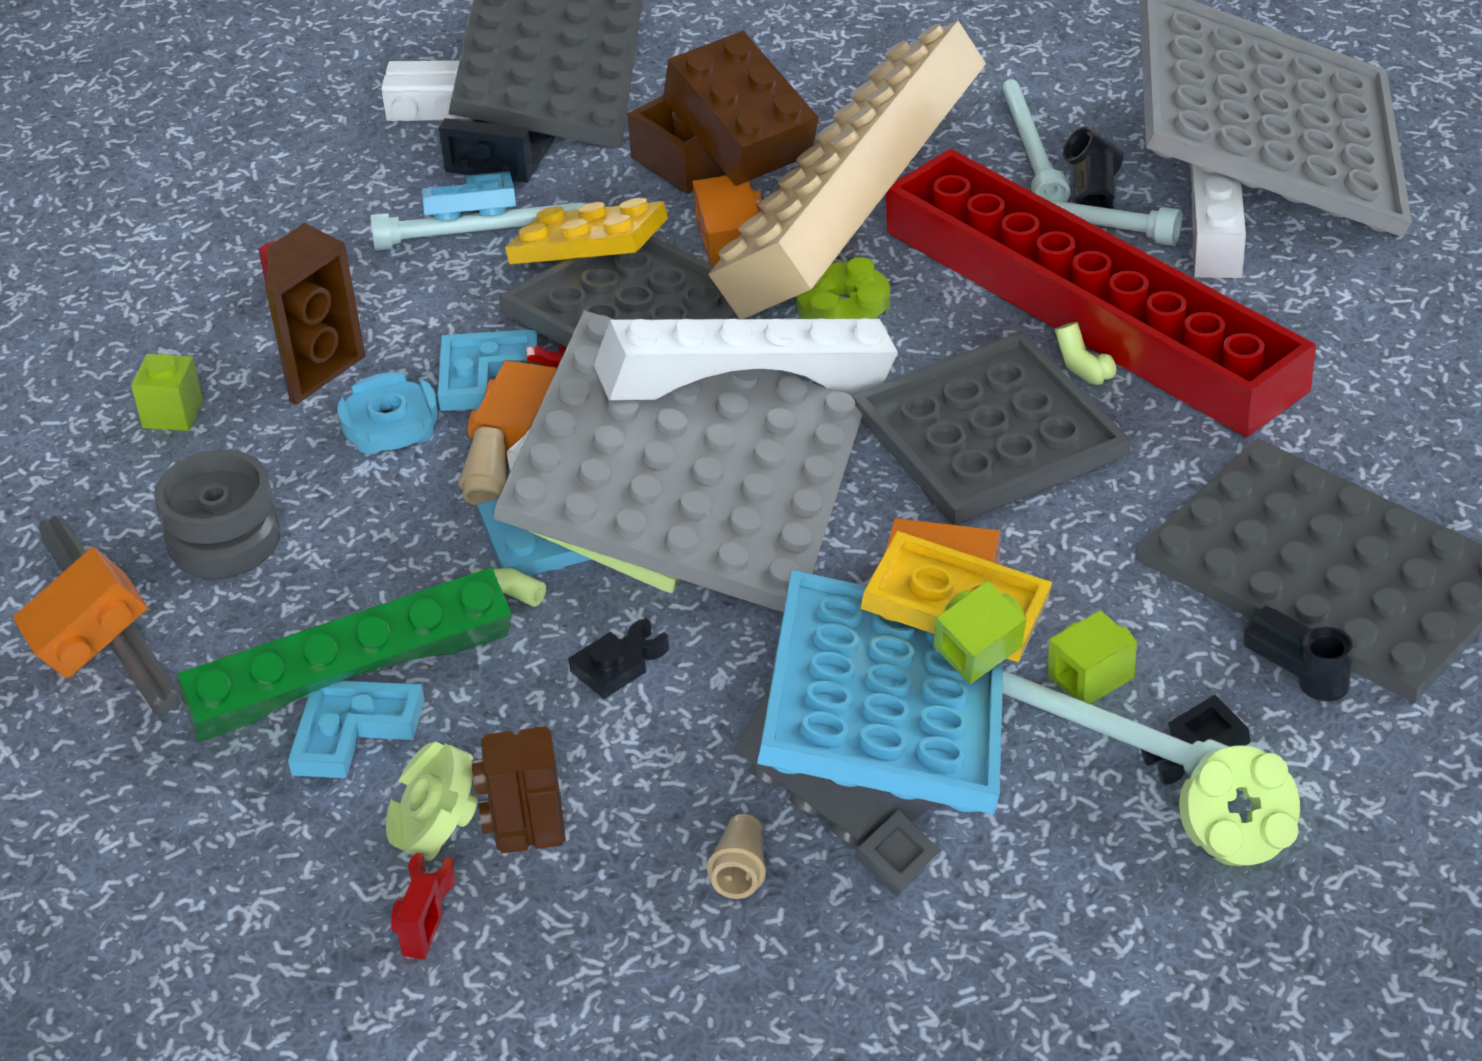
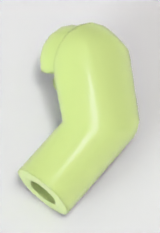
M1078 322L1068 323L1054 329L1065 366L1075 375L1093 385L1103 384L1104 380L1112 379L1116 375L1117 368L1111 355L1100 354L1095 357L1086 350Z
M513 568L493 569L504 594L533 607L538 606L542 602L546 593L545 583Z

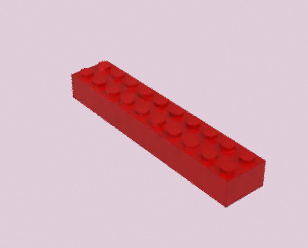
M951 148L895 181L886 192L887 233L1053 328L1078 322L1085 346L1099 354L1111 355L1116 364L1246 438L1311 391L1316 351L1315 343Z

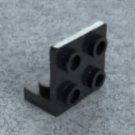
M445 118L439 126L445 172L478 175L510 171L512 181L525 183L529 182L556 137L528 131V128L505 126L476 119L466 121Z

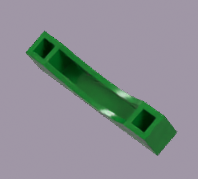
M493 567L179 672L177 673L179 692L196 740L199 743L254 724L272 712L309 693L350 677L413 659L456 654L508 636L512 614Z

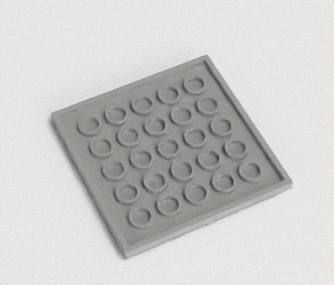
M1139 0L1146 148L1153 150L1161 157L1177 158L1194 164L1204 172L1220 173L1237 179L1250 188L1260 187L1280 194L1288 201L1294 203L1303 202L1323 209L1331 216L1337 218L1346 217L1361 222L1374 231L1389 232L1401 237L1405 235L1412 224L1386 69L1193 0Z
M584 310L499 496L493 519L783 612L791 570L809 574L813 572L860 425L862 414L856 407L852 395L842 391L826 389L823 386L798 377L789 376L770 369H749L705 377L679 387L656 400H609L595 370L594 362L609 321L613 319Z

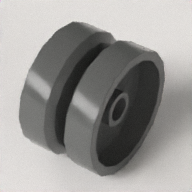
M217 449L198 452L177 461L162 474L155 486V504L160 522L164 526L169 557L178 569L195 577L224 578L251 570L273 554L280 540L279 522L275 505L272 502L267 470L257 458L235 450Z

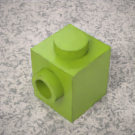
M146 354L131 384L142 428L189 431L203 402L193 357Z
M986 581L972 592L964 590L957 594L948 603L945 611L936 617L933 647L971 685L1022 647L1026 624L1024 612L1011 595L1006 593L1002 595L989 581Z
M1099 610L1080 622L1070 624L1064 631L1049 639L1048 677L1071 697L1091 704L1135 678L1137 640L1134 639L1127 628L1116 624Z

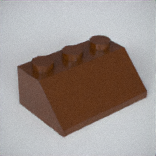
M303 223L269 245L265 288L289 401L297 405L366 357L345 243Z

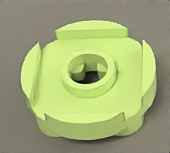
M436 741L422 747L404 768L398 782L407 785L403 793L401 803L390 800L386 817V833L389 843L410 855L423 853L425 861H431L436 857L441 846L447 841L456 826L464 827L470 822L477 807V797L475 794L470 793L473 779L472 755L446 743L442 745Z
M1232 746L1219 749L1205 755L1197 763L1199 765L1193 770L1190 779L1185 780L1179 799L1183 827L1188 837L1197 847L1202 846L1208 854L1216 857L1212 859L1229 866L1255 865L1274 858L1283 848L1289 847L1296 840L1298 835L1297 824L1300 817L1299 794L1296 784L1288 772L1287 764L1280 756L1274 753H1266L1251 746ZM1236 789L1243 791L1245 798H1249L1252 804V810L1248 812L1247 820L1244 823L1241 822L1239 813H1230L1228 809V801L1236 799Z

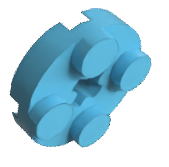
M381 373L364 378L351 386L353 394L345 402L343 396L338 402L337 411L341 431L350 442L356 444L360 452L365 454L399 449L414 443L427 441L434 434L433 427L438 420L435 392L428 382L420 378V385L408 382L406 374ZM384 410H392V412L382 413V411Z

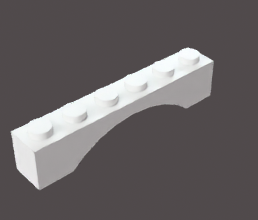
M1190 163L1194 277L1242 278L1246 230L1241 182L1220 173L1204 172L1196 165Z
M880 319L610 320L594 362V367L609 400H656L679 387L705 377L749 369L784 370L806 376L823 385L826 389L854 395L883 384L898 352Z

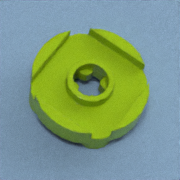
M856 257L848 262L831 263L811 290L796 296L797 312L802 319H878L879 315L884 311L887 313L890 308V285L886 277L875 270L874 262L868 258ZM839 295H849L850 298L841 299Z

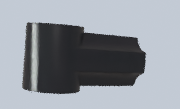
M1082 126L1070 135L1063 148V158L1074 166L1075 204L1114 209V176L1122 165L1123 153L1089 126Z
M1267 605L1253 615L1249 627L1244 632L1243 642L1246 648L1300 677L1299 685L1302 691L1313 699L1327 702L1335 701L1348 693L1350 688L1353 641L1347 633L1334 627L1311 629Z

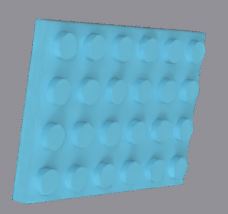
M791 570L757 764L773 767L775 770L786 774L802 773L830 779L846 787L863 786L886 791L901 799L912 800L918 798L946 804L961 812L978 811L994 815L1000 796L1003 661L970 685L933 647V633L897 621H890L880 615L860 609L863 593L867 586Z

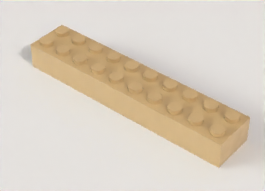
M958 20L943 28L940 23L935 24L918 36L917 41L908 44L906 40H903L891 47L884 54L887 60L877 65L868 73L870 80L851 93L850 96L853 101L839 109L833 115L835 122L816 135L815 139L818 143L797 158L796 161L799 166L789 171L778 181L779 190L773 192L759 203L758 207L761 210L759 214L751 217L739 227L738 230L741 233L739 238L731 241L719 251L718 255L721 259L708 275L739 319L750 317L807 292L814 287L986 65Z

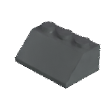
M766 691L734 750L752 763L749 771L755 777L770 785L778 787L781 784L792 792L789 800L795 806L815 816L823 814L834 822L831 831L835 835L856 846L862 845L898 809L911 822H914L937 803L918 798L912 800L901 799L886 791L863 786L846 787L830 779L802 773L786 774L775 770L773 767L757 764L769 691Z

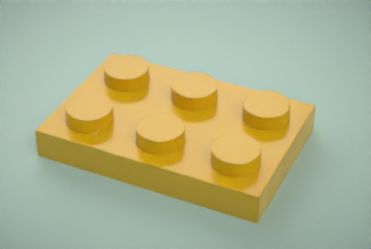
M634 198L624 201L619 206L605 207L603 202H594L572 211H564L563 207L560 206L545 208L537 212V217L529 225L519 230V234L505 247L509 265L636 253L668 219L664 201L647 203L645 198Z
M897 531L864 590L860 609L880 615L887 620L897 621L934 634L936 617L945 611L948 603L957 594L964 590L972 592L986 581H989L1002 595L1004 593L1011 595L1024 612L1026 624L1022 647L1006 658L1019 663L1048 601L1053 582Z

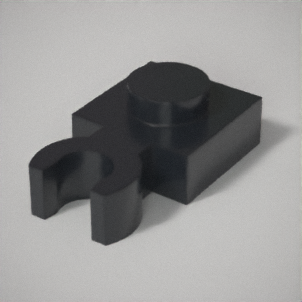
M647 618L640 619L629 627L628 635L624 638L619 639L610 631L568 658L570 672L601 698L605 699L645 674V660L660 658L668 652V635L663 632L657 637L647 640L646 638L652 635L651 624Z
M1215 694L1168 722L1172 737L1192 745L1197 741L1204 743L1209 739L1229 747L1246 746L1251 743L1249 728ZM1141 749L1143 761L1147 766L1160 760H1167ZM1170 760L1158 766L1160 780L1164 785L1177 782L1185 774L1184 766Z

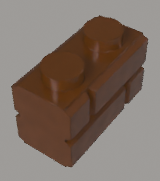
M547 726L520 729L518 734H513L512 731L485 734L483 739H481L482 759L472 760L476 795H488L487 799L478 800L482 833H494L496 848L501 854L528 850L530 845H534L536 849L562 846L563 842L566 841L551 730Z

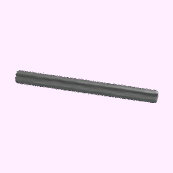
M54 515L49 521L42 520L39 524L38 530L42 534L41 540L62 572L86 552L64 518ZM131 623L109 644L152 711L157 715L164 716L170 710L175 711L180 707L179 691L134 623Z

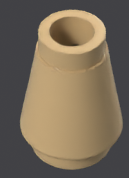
M482 427L474 432V439L472 440L458 482L460 489L463 490V499L470 504L477 505L478 503L498 499L508 479L504 443L505 435L499 429Z
M739 814L732 817L707 863V873L712 886L725 897L732 899L746 898L752 895L765 880L763 828L760 821L754 816Z

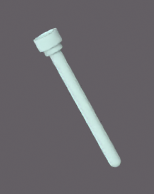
M1009 79L1004 82L1002 90L1035 174L1031 182V191L1048 200L1067 202L1070 197V188L1062 172L1052 169L1017 81Z
M1048 200L1093 225L1144 232L1147 238H1153L1156 244L1175 246L1180 236L1182 226L1181 209L1161 207L1159 211L1151 210L1150 214Z
M579 202L507 210L504 214L495 216H482L480 213L463 214L458 219L444 221L435 220L434 218L399 221L398 217L389 218V213L370 215L375 251L391 250L393 245L401 244V239L524 227L537 217V212L545 208L560 206L563 207L564 211L578 210V208L586 204Z
M1003 671L1002 694L1184 766L1185 772L1189 775H1192L1193 770L1199 765L1197 763L1205 755L1229 747L1211 739L1204 743L1197 741L1192 745L1010 672Z

